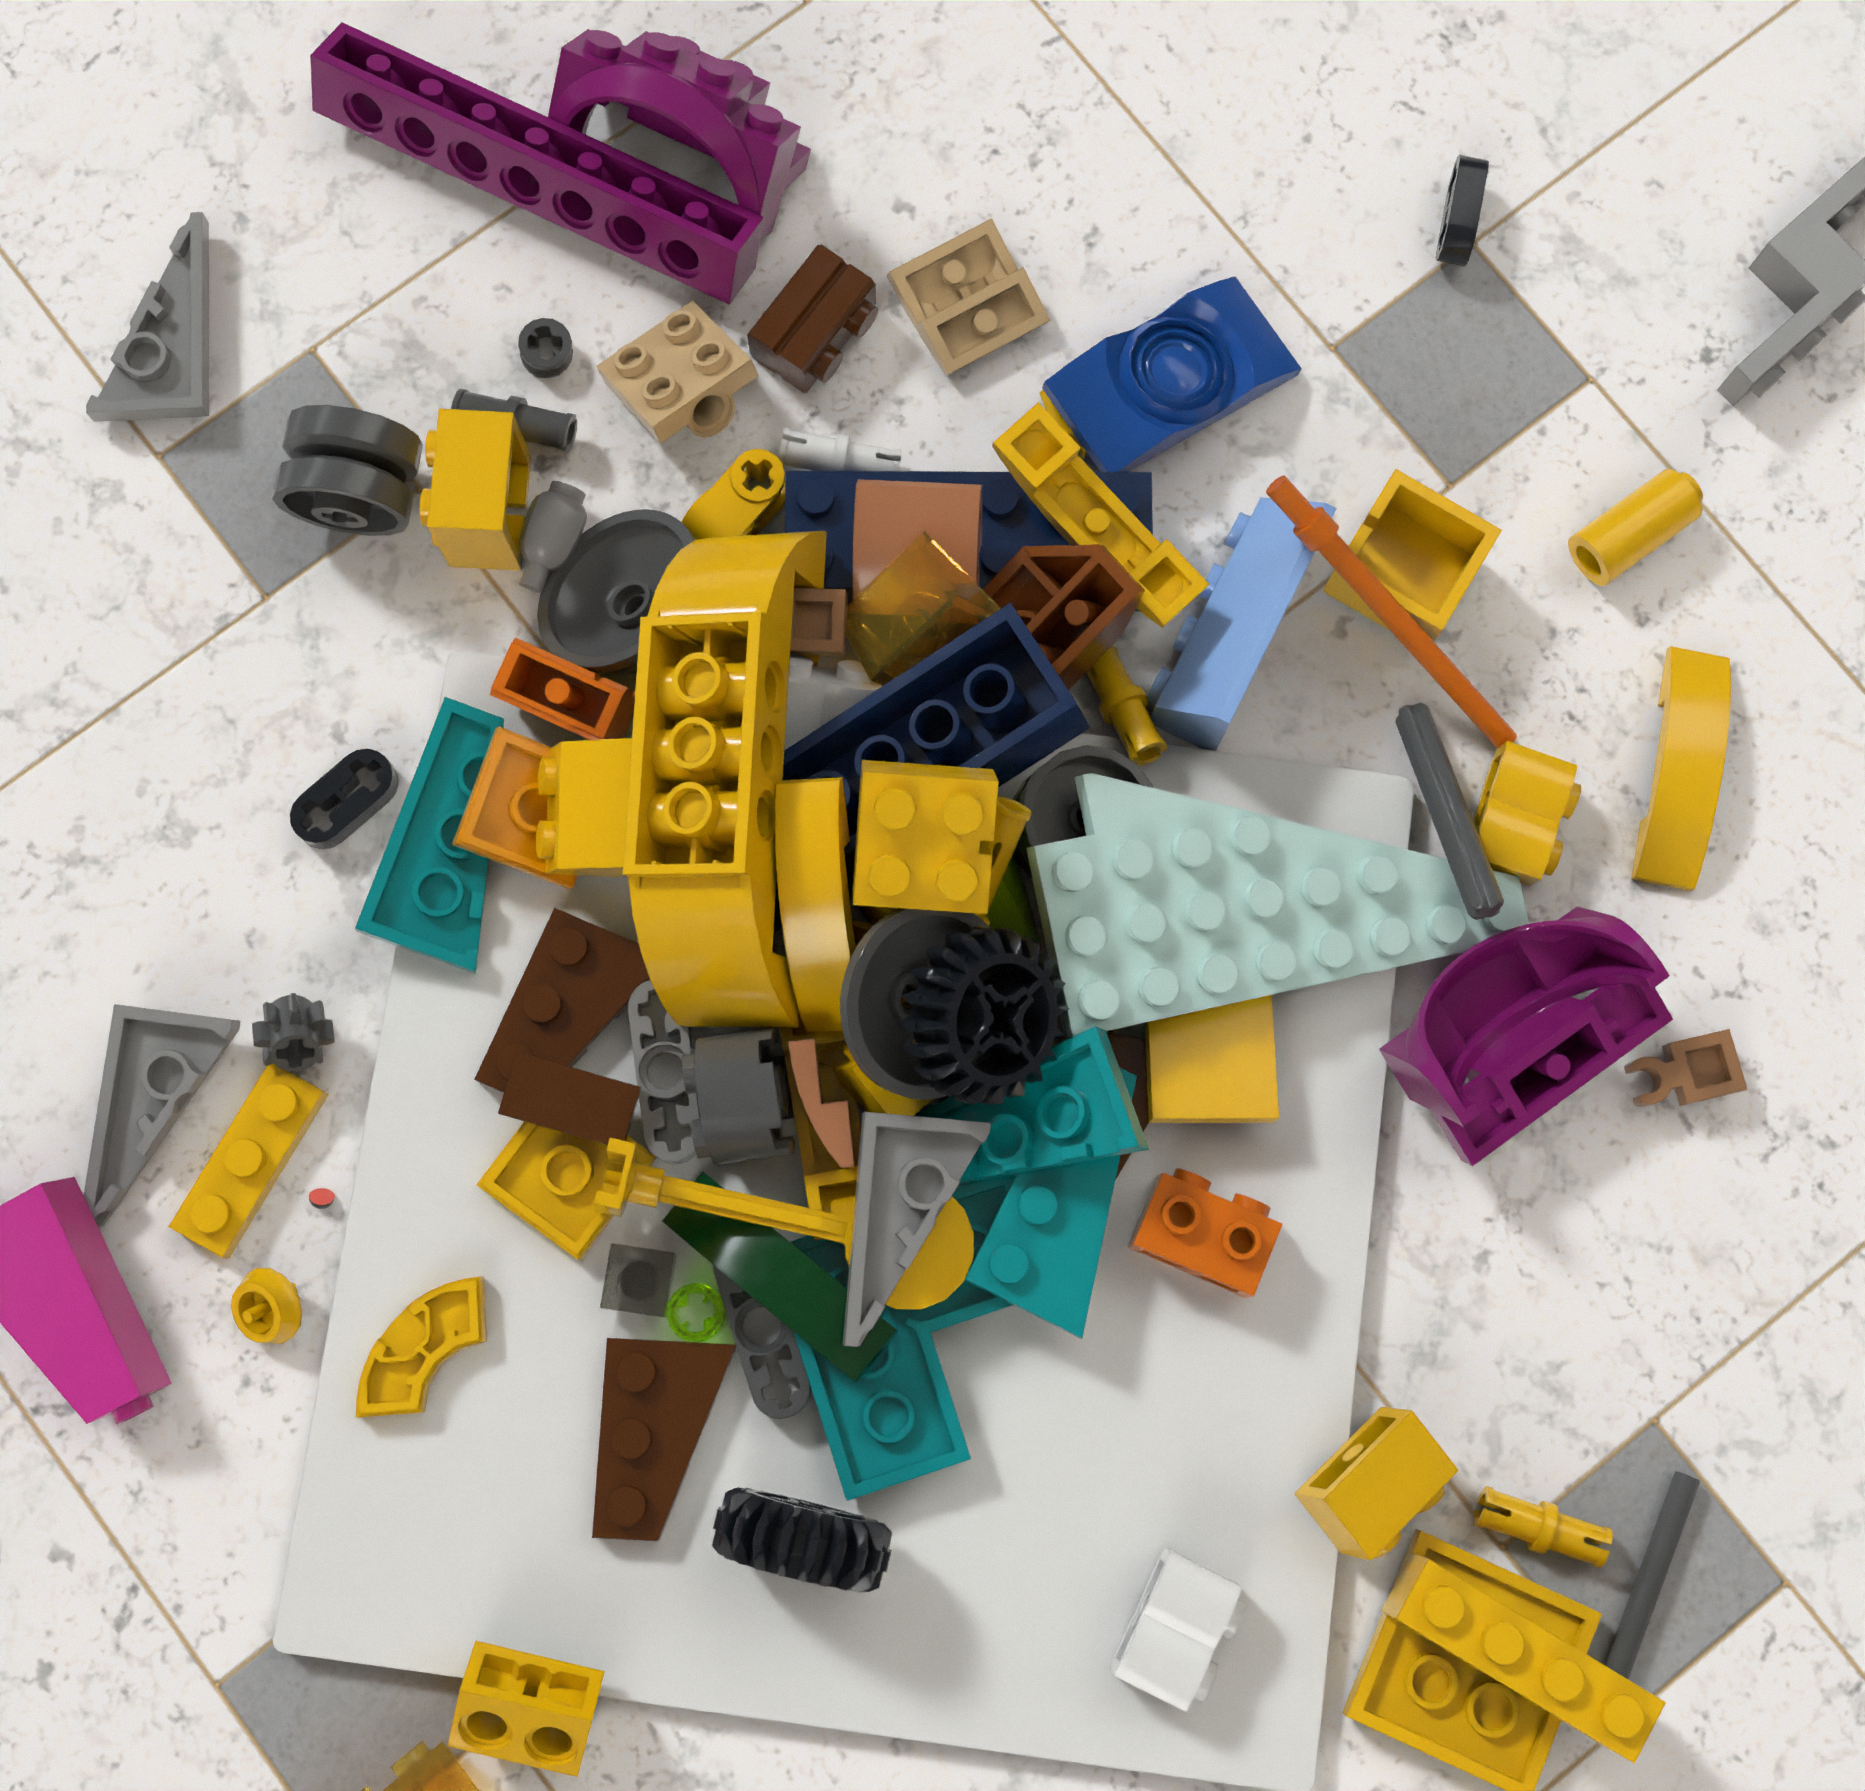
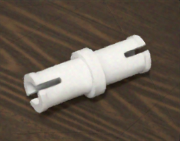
M784 427L779 452V460L782 462L783 467L786 465L812 471H899L902 455L901 449L893 450L851 442L850 435L838 433L836 439L794 431L791 428Z

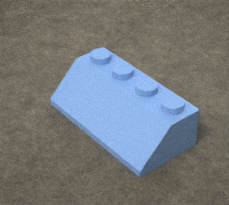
M1260 497L1251 516L1242 512L1239 513L1224 544L1234 549L1226 567L1224 568L1216 563L1212 566L1206 578L1209 586L1198 595L1208 600L1199 620L1190 615L1187 616L1172 647L1182 652L1173 672L1163 667L1160 669L1147 696L1148 701L1155 704L1151 719L1156 727L1201 749L1217 750L1315 551L1310 552L1293 533L1295 525L1271 498ZM1308 501L1314 508L1323 507L1331 518L1337 509L1327 503Z

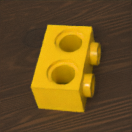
M475 1640L459 1690L447 1746L578 1777L605 1671Z

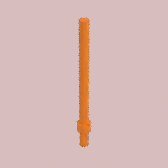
M1285 475L1274 480L1267 488L1266 494L1295 525L1293 533L1310 552L1318 550L1496 749L1506 741L1514 743L1517 738L1514 730L1337 534L1339 525L1323 507L1314 508Z

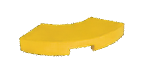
M484 1277L465 1278L444 1284L430 1290L406 1306V1309L389 1325L380 1339H377L369 1353L358 1385L356 1418L425 1412L429 1386L442 1364L463 1348L487 1342Z

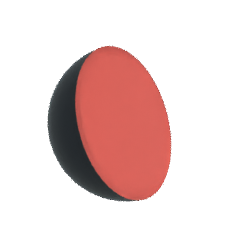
M326 1188L314 1189L309 1194L311 1205L317 1209L328 1208L332 1205L335 1198L334 1193Z

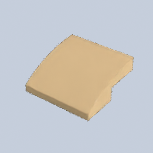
M992 218L889 271L886 275L908 317L946 376L1051 321L1024 267L1018 270Z

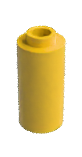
M1664 469L1569 538L1568 548L1573 561L1590 581L1599 586H1606L1701 517L1703 493L1699 484L1692 476L1685 472L1679 473L1673 469Z

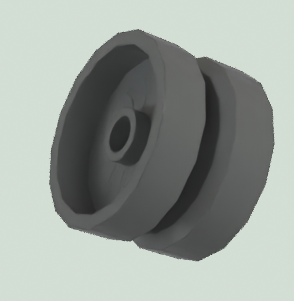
M307 405L291 411L287 419L282 448L291 460L282 462L278 468L272 497L278 508L294 518L344 533L379 536L404 532L409 525L414 498L411 490L404 483L413 481L418 474L423 448L419 436L403 424L384 416L355 408L334 405Z
M1085 745L1059 752L1022 782L1012 800L1026 806L1031 810L1032 815L1025 824L1014 853L1016 860L1030 878H1032L1026 848L1086 836L1085 828L1077 821V811H1079V820H1083L1074 777L1094 773L1154 788L1137 763L1114 749Z

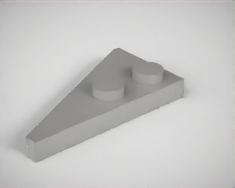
M191 212L187 223L177 231L169 247L173 256L159 282L151 281L130 321L128 335L118 343L110 359L115 366L98 397L90 396L86 404V413L94 422L209 416V222L203 212Z
M114 1004L83 1195L98 1226H104L238 1033L241 1021Z
M863 1112L843 1333L844 1346H860L869 1330L873 1329L885 1309V1303L905 1270L910 1267L934 1227L936 1218L945 1203L950 1200L958 1187L961 1176L979 1146L985 1142L989 1135L990 1123Z

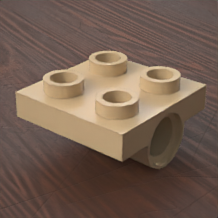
M694 301L671 313L665 320L631 343L624 345L615 354L596 366L607 386L660 443L685 426L700 437H712L720 433L729 425L734 416L735 402L732 394L759 376L749 356Z

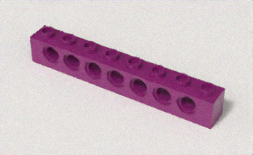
M343 22L310 55L312 110L322 116L729 305L756 269L764 217Z

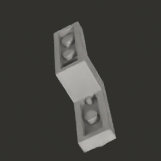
M1865 157L1772 238L1748 268L1794 315L1738 364L1719 386L1717 391L1732 406L1737 404L1750 391L1758 398L1761 397L1786 373L1780 366L1784 360L1791 354L1799 361L1802 360L1827 336L1821 329L1824 324L1832 317L1842 324L1865 302V294L1861 291L1865 286V259L1838 234L1857 215L1858 211L1852 206L1863 196L1865 197Z

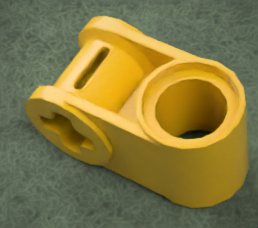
M752 449L745 451L736 458L735 462L711 489L703 493L693 503L681 522L693 534L696 540L712 537L759 535L785 505V472L782 462L775 454L768 450ZM769 477L771 485L769 489L766 490L758 485L750 491L749 480L753 478L761 483Z

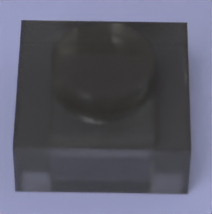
M611 1243L600 1308L666 1318L677 1254Z

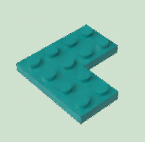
M1014 1174L960 1185L952 1195L965 1209L974 1232L973 1261L1015 1178ZM805 1236L790 1241V1243L844 1287H848L849 1266L845 1258V1247L843 1244L825 1239L814 1241L812 1236ZM964 1280L946 1300L922 1310L893 1309L884 1305L885 1309L880 1316L897 1329L898 1332L858 1382L851 1379L794 1332L846 1501L971 1459L931 1333L1013 1306L1012 1304Z

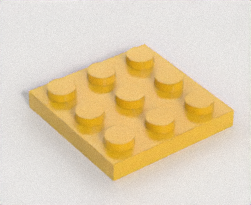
M1415 1529L1393 1587L1411 1554L1420 1555L1432 1560L1587 1654L1602 1613L1430 1534ZM1383 1612L1342 1711L1348 1718L1506 1791L1535 1790L1561 1720Z

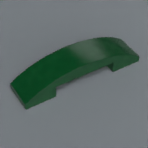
M703 1171L694 1181L700 1184L723 1188ZM674 1206L662 1220L664 1224L855 1382L859 1381L898 1332L897 1329L880 1316L860 1346H844L843 1333L847 1288L771 1227Z

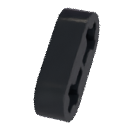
M1458 155L1448 186L1436 250V261L1460 266L1467 265L1478 229L1488 174V160Z
M360 749L350 753L303 792L293 803L290 811V824L295 834L311 847L318 849L333 848L342 843L394 797L399 784L395 768L384 755L376 750ZM366 767L369 771L374 772L380 767L382 768L376 774V778L380 782L377 789L371 792L367 787L362 786L347 797L360 784L359 777L356 775L359 769ZM342 801L328 816L333 823L329 830L323 832L318 827L307 830L313 824V819L309 813L314 808L319 807L324 812H327Z

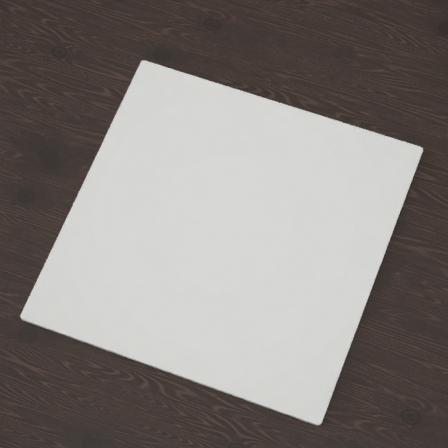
M456 650L448 656L437 715L444 697L502 717L504 718L505 729L550 747H554L563 741L589 740L489 695L505 656ZM621 671L596 673L635 692L636 673ZM633 720L625 738H632ZM1082 733L998 787V796L1013 799L1026 778L1064 750L1089 745L1114 749L1128 759L1129 755L1120 738ZM1167 744V750L1161 752L1162 756L1147 765L1139 766L1156 789L1408 850L1414 784L1406 776ZM1077 811V821L1084 827V822L1079 820V811ZM489 859L476 974L396 946L274 1627L273 1645L275 1649L286 1654L463 1678L476 1640L605 1671L598 1697L1274 1791H1311L1313 1789L1316 1779L1338 1549L1294 1493L1350 1438L1387 1062L1379 1048L1389 1042L1396 967L1272 994L1279 1119L1276 1122L1149 1123L1143 1134L1149 1150L1131 1153L1115 1180L1082 1339L1014 1305L931 1333L971 1456L970 1460L846 1501L812 1389L806 1406L798 1414L786 1419H775L766 1416L756 1407L736 1348L659 1541L592 1538L607 1338L736 1345L714 1275L713 1264L662 1222L674 1205L657 1202V1206L654 1208L628 1202L622 1217H613L582 1261H579L476 1185L524 1121L498 1114L504 1093L483 1085L474 1079L554 908H557L639 943L632 915L628 877L578 875L574 887L566 889ZM1017 861L1039 941L1035 943L1040 944L1039 953L1048 956L1033 879L1028 876ZM852 882L848 885L852 921L857 920L869 923L859 910L860 905H853ZM906 986L903 989L902 995L908 993ZM657 994L651 996L650 1006L641 1008V1016H649L652 1019L656 1032V1039H643L644 1049L654 1043L663 1041L681 1043L680 1033L672 1037H668L666 1034L664 1017L668 1012L663 1007ZM627 1008L617 1019L614 1018L588 1046V1051L573 1066L574 1068L637 1085ZM1059 1015L1057 1019V1026L1063 1031L1061 1017ZM1144 1023L1114 1029L1111 1032L1117 1035L1145 1040ZM690 1027L692 1048L695 1051V1043L699 1038L769 1027ZM774 1027L778 1033V1043L769 1045L771 1057L783 1056L779 1027ZM1064 1036L1054 1039L1051 1047L1063 1042ZM663 1054L656 1057L648 1068L650 1083L654 1087L664 1090L678 1085L683 1078L682 1061L671 1054ZM688 1094L670 1102L651 1100L652 1111L660 1107H664L666 1110L667 1129L657 1132V1141L666 1142L671 1152L681 1150V1139L691 1137V1127L686 1128L679 1124L675 1106H688ZM950 1096L932 1099L921 1110L928 1108ZM638 1099L628 1136L649 1151L644 1140L640 1102ZM857 1102V1108H858V1114H859V1120H860V1126H861V1125H862V1114H863V1112H865V1111L863 1110V1108H862V1107L859 1105V1103ZM795 1117L782 1120L783 1137L793 1136L795 1140V1150L792 1155L721 1166L713 1164L711 1157L698 1159L697 1155H695L689 1161L681 1164H669L657 1158L652 1165L653 1167L665 1169V1176L692 1182L703 1171L724 1189L809 1208ZM1180 1168L1209 1180L1211 1186L1208 1192L1232 1202L1235 1193L1260 1201L1271 1208L1268 1218L1278 1221L1283 1225L1253 1297L1243 1298L1127 1248L1158 1175L1163 1172L1173 1177L1175 1169ZM773 1228L789 1242L807 1236ZM484 1277L487 1342L463 1348L442 1364L429 1386L425 1412L356 1418L358 1385L369 1353L377 1339H380L389 1325L406 1309V1306L430 1290L444 1284L465 1278ZM745 1292L746 1294L732 1295L736 1308L753 1297ZM765 1307L756 1308L749 1312L743 1324L746 1338L757 1346H766L774 1342L781 1329L780 1320ZM788 1344L772 1355L751 1357L755 1371L768 1364L772 1384L763 1388V1394L766 1400L777 1399L781 1408L791 1406V1394L800 1390L796 1377L792 1379L784 1377L778 1361L792 1359ZM737 1487L758 1491L763 1490L846 1510L847 1512L863 1515L866 1518L884 1523L892 1532L889 1548L892 1551L887 1572L883 1573L880 1587L870 1592L845 1591L834 1587H824L814 1583L778 1576L777 1574L756 1570V1568L725 1559L724 1556L719 1555L712 1547L715 1534L713 1525L717 1509L722 1506L725 1492ZM1165 1547L1237 1582L1242 1587L1239 1600L1246 1603L1243 1619L1233 1638L1228 1640L1221 1637L1214 1650L1211 1661L1218 1664V1671L1209 1694L1203 1702L1194 1698L1187 1712L1115 1677L1109 1669L1122 1636L1138 1607L1150 1575Z

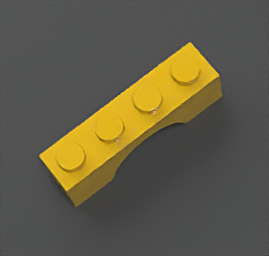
M1411 1554L1381 1609L1383 1613L1499 1681L1562 1722L1634 1764L1666 1704L1665 1701L1432 1560L1420 1555Z

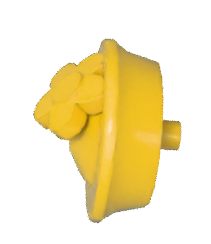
M256 1268L244 1276L240 1285L233 1293L231 1301L233 1319L239 1330L248 1339L257 1343L283 1344L293 1338L301 1326L302 1319L300 1297L298 1296L295 1283L292 1284L282 1273L271 1268Z

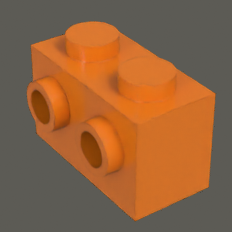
M1180 1168L1175 1169L1173 1177L1163 1172L1158 1175L1127 1248L1243 1298L1253 1297L1283 1225L1278 1221L1268 1218L1271 1208L1260 1201L1235 1193L1232 1202L1208 1192L1211 1186L1209 1180Z

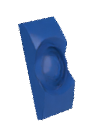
M1234 276L1188 292L1157 316L1140 326L1106 337L1044 381L1042 389L1100 472H1129L1298 376L1302 368L1239 280Z

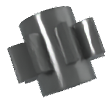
M291 993L276 999L272 1003L265 1002L263 1004L264 1021L252 1023L253 1045L262 1048L264 1065L275 1064L280 1069L296 1073V1071L305 1070L315 1063L321 1064L324 1062L322 1045L335 1043L333 1022L332 1020L325 1019L324 1006L321 1000L312 1003L305 997Z

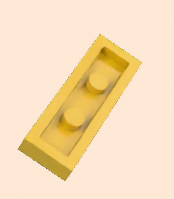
M275 1064L266 1066L168 1227L221 1258L229 1259L329 1094L295 1074L280 1069Z

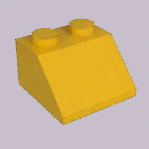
M632 738L563 741L549 749V758H541L538 771V790L540 795L548 796L547 821L540 820L538 823L536 853L538 858L546 859L545 874L600 877L625 876L622 873Z

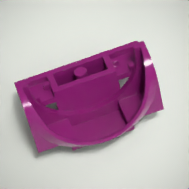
M587 29L561 48L548 113L549 118L586 134L590 118L598 104L605 107L612 101L629 107L628 119L715 158L727 174L736 193L739 206L764 217L761 237H765L773 231L783 191L806 170L811 148L797 142L801 126L784 119L782 113L777 109L765 105L770 82L753 75L752 70L745 64L733 60H722L700 51V47L688 38L645 31L628 45L624 46L621 40L612 33Z
M1577 906L1559 920L1543 921L1515 927L1491 936L1465 951L1450 963L1433 982L1410 1027L1379 1048V1051L1408 1098L1431 1110L1461 1161L1474 1166L1671 1022L1673 1018L1655 988L1670 977V975L1650 946L1627 923L1615 916ZM1598 988L1583 1000L1571 997ZM1466 1077H1468L1470 1082L1464 1085Z

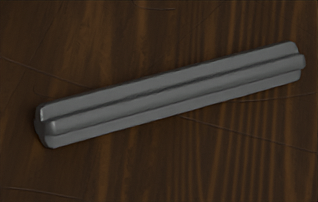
M1421 702L1412 706L1405 705L1399 709V715L1396 717L1395 723L1467 913L1475 920L1496 916L1500 913L1504 899L1431 711L1427 705Z

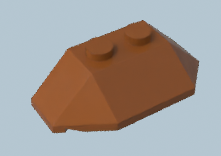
M1104 545L1023 546L979 593V613L976 621L954 620L940 635L939 649L1011 602L1067 689L1070 690L1122 636L1145 589Z

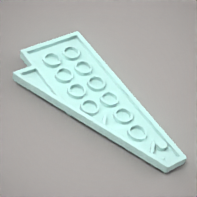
M1094 773L1074 777L1086 836L1026 848L1048 957L1055 960L1052 975L1057 976L1058 979L1066 983L1056 995L1057 1001H1061L1070 1008L1060 1015L1063 1032L1066 1034L1064 1036L1065 1039L1072 1038L1094 1026L1109 1031L1463 953L1491 936L1529 924L1519 876L1492 870L1504 899V904L1500 908V913L1496 916L1475 920L1467 913L1447 859Z

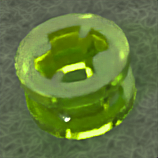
M691 1283L682 1286L673 1293L667 1304L666 1317L669 1327L678 1337L686 1341L703 1342L712 1339L721 1331L726 1321V1311L722 1298L715 1289L705 1284ZM694 1294L705 1295L702 1303L708 1304L711 1301L715 1310L714 1317L704 1319L703 1330L699 1332L688 1330L691 1322L686 1321L682 1324L679 1318V1309L688 1307L690 1305V1296Z

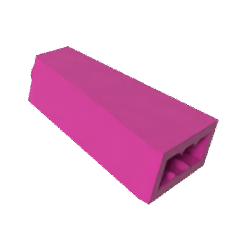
M75 1177L40 1183L0 1205L1 1325L86 1424L112 1415L118 1425L154 1407L149 1396L171 1385L172 1382Z

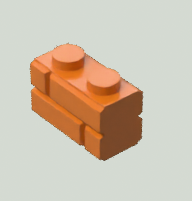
M516 637L510 644L489 694L589 740L625 738L634 717L635 692Z

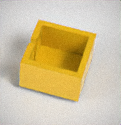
M439 408L437 430H428L426 436V463L428 467H433L431 489L423 488L421 492L420 520L422 526L428 527L433 545L439 547L450 567L521 571L523 555L520 551L519 540L525 516L506 515L507 507L527 508L531 455L514 413Z
M1395 469L1350 542L1349 547L1428 636L1435 641L1444 629L1502 530ZM1334 569L1323 592L1388 629Z
M862 760L852 888L853 905L988 914L992 852L988 841L994 842L999 783L994 770Z

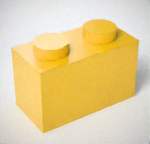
M1380 1407L1294 1495L1341 1554L1371 1561L1373 1558L1387 1554L1399 1543L1402 1537L1400 1531L1417 1513L1429 1510L1441 1500L1445 1493L1444 1485L1459 1470L1412 1410Z

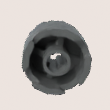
M774 1027L699 1038L695 1043V1051L688 1055H682V1076L687 1094L697 1093L700 1119H694L691 1122L693 1146L698 1159L711 1157L713 1164L721 1166L794 1154L795 1140L793 1136L783 1137L782 1120L794 1118L784 1055L771 1057L769 1045L778 1043V1033Z

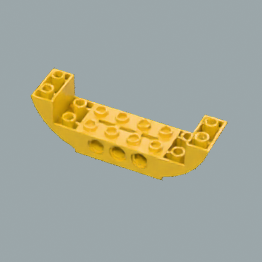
M826 531L712 537L694 540L682 548L666 567L655 590L647 617L640 618L622 874L628 877L633 920L640 951L650 981L663 1007L680 1027L798 1028L799 1009L791 982L787 958L772 952L777 881L775 792L776 783L783 780L794 588L824 589Z

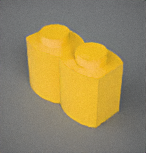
M1506 741L1496 750L1483 784L1477 810L1473 817L1474 825L1492 870L1519 876L1521 884L1529 887L1540 881L1543 874L1551 876L1554 873L1563 851V841L1556 839L1561 817L1569 819L1572 816L1581 794V784L1574 782L1577 771L1576 764L1510 741Z

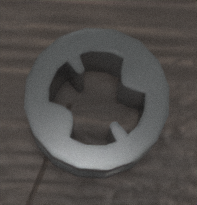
M549 318L536 319L525 325L519 334L518 347L523 366L529 373L540 378H551L559 376L567 370L572 361L573 348L570 333L562 323ZM550 337L553 346L562 347L561 351L553 349V358L541 359L539 351L530 348L532 345L538 348V339Z

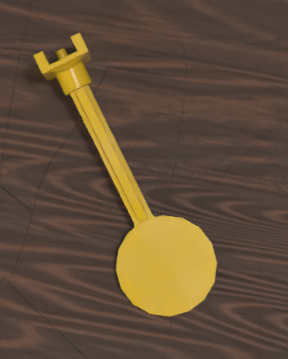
M609 1138L606 1150L608 1162L621 1164L624 1167L622 1172L607 1169L604 1183L619 1186L617 1195L597 1190L594 1200L596 1212L622 1217L628 1202L656 1208L657 1202L841 1243L845 1247V1258L849 1266L854 1212L852 1216L847 1217L665 1176V1169L636 1163V1143ZM953 1196L945 1203L936 1218L934 1227L910 1267L903 1273L885 1303L886 1306L893 1309L922 1310L946 1300L964 1282L973 1261L974 1232L965 1209Z

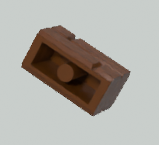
M822 244L817 245L747 334L750 354L756 361L772 372L780 374L782 379L803 393H807L817 379L822 383H826L839 368L844 355L840 350L852 334L861 338L875 321L879 310L875 306L876 284L872 278L853 265L846 264L843 258Z

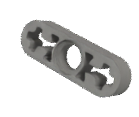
M649 980L640 984L633 991L628 1002L637 1086L642 1087L639 1102L644 1140L649 1151L659 1160L669 1164H681L689 1161L696 1155L692 1131L691 1137L681 1139V1150L671 1152L666 1142L657 1141V1132L667 1129L666 1110L664 1107H660L652 1111L651 1100L670 1102L687 1095L683 1078L678 1085L671 1089H658L649 1081L648 1068L650 1063L660 1055L671 1054L682 1061V1055L690 1054L693 1051L690 1027L678 1026L669 1013H666L664 1017L666 1034L668 1037H672L680 1033L681 1043L663 1041L654 1043L644 1049V1038L656 1039L655 1025L649 1016H641V1008L650 1006L651 996L657 994ZM697 1093L688 1094V1106L675 1105L677 1120L682 1127H691L692 1120L700 1119Z

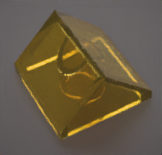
M923 531L847 605L846 637L869 679L884 686L1001 608Z

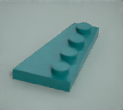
M444 697L355 926L356 932L476 974L489 859L456 847L452 843L493 733L499 726L504 728V718Z

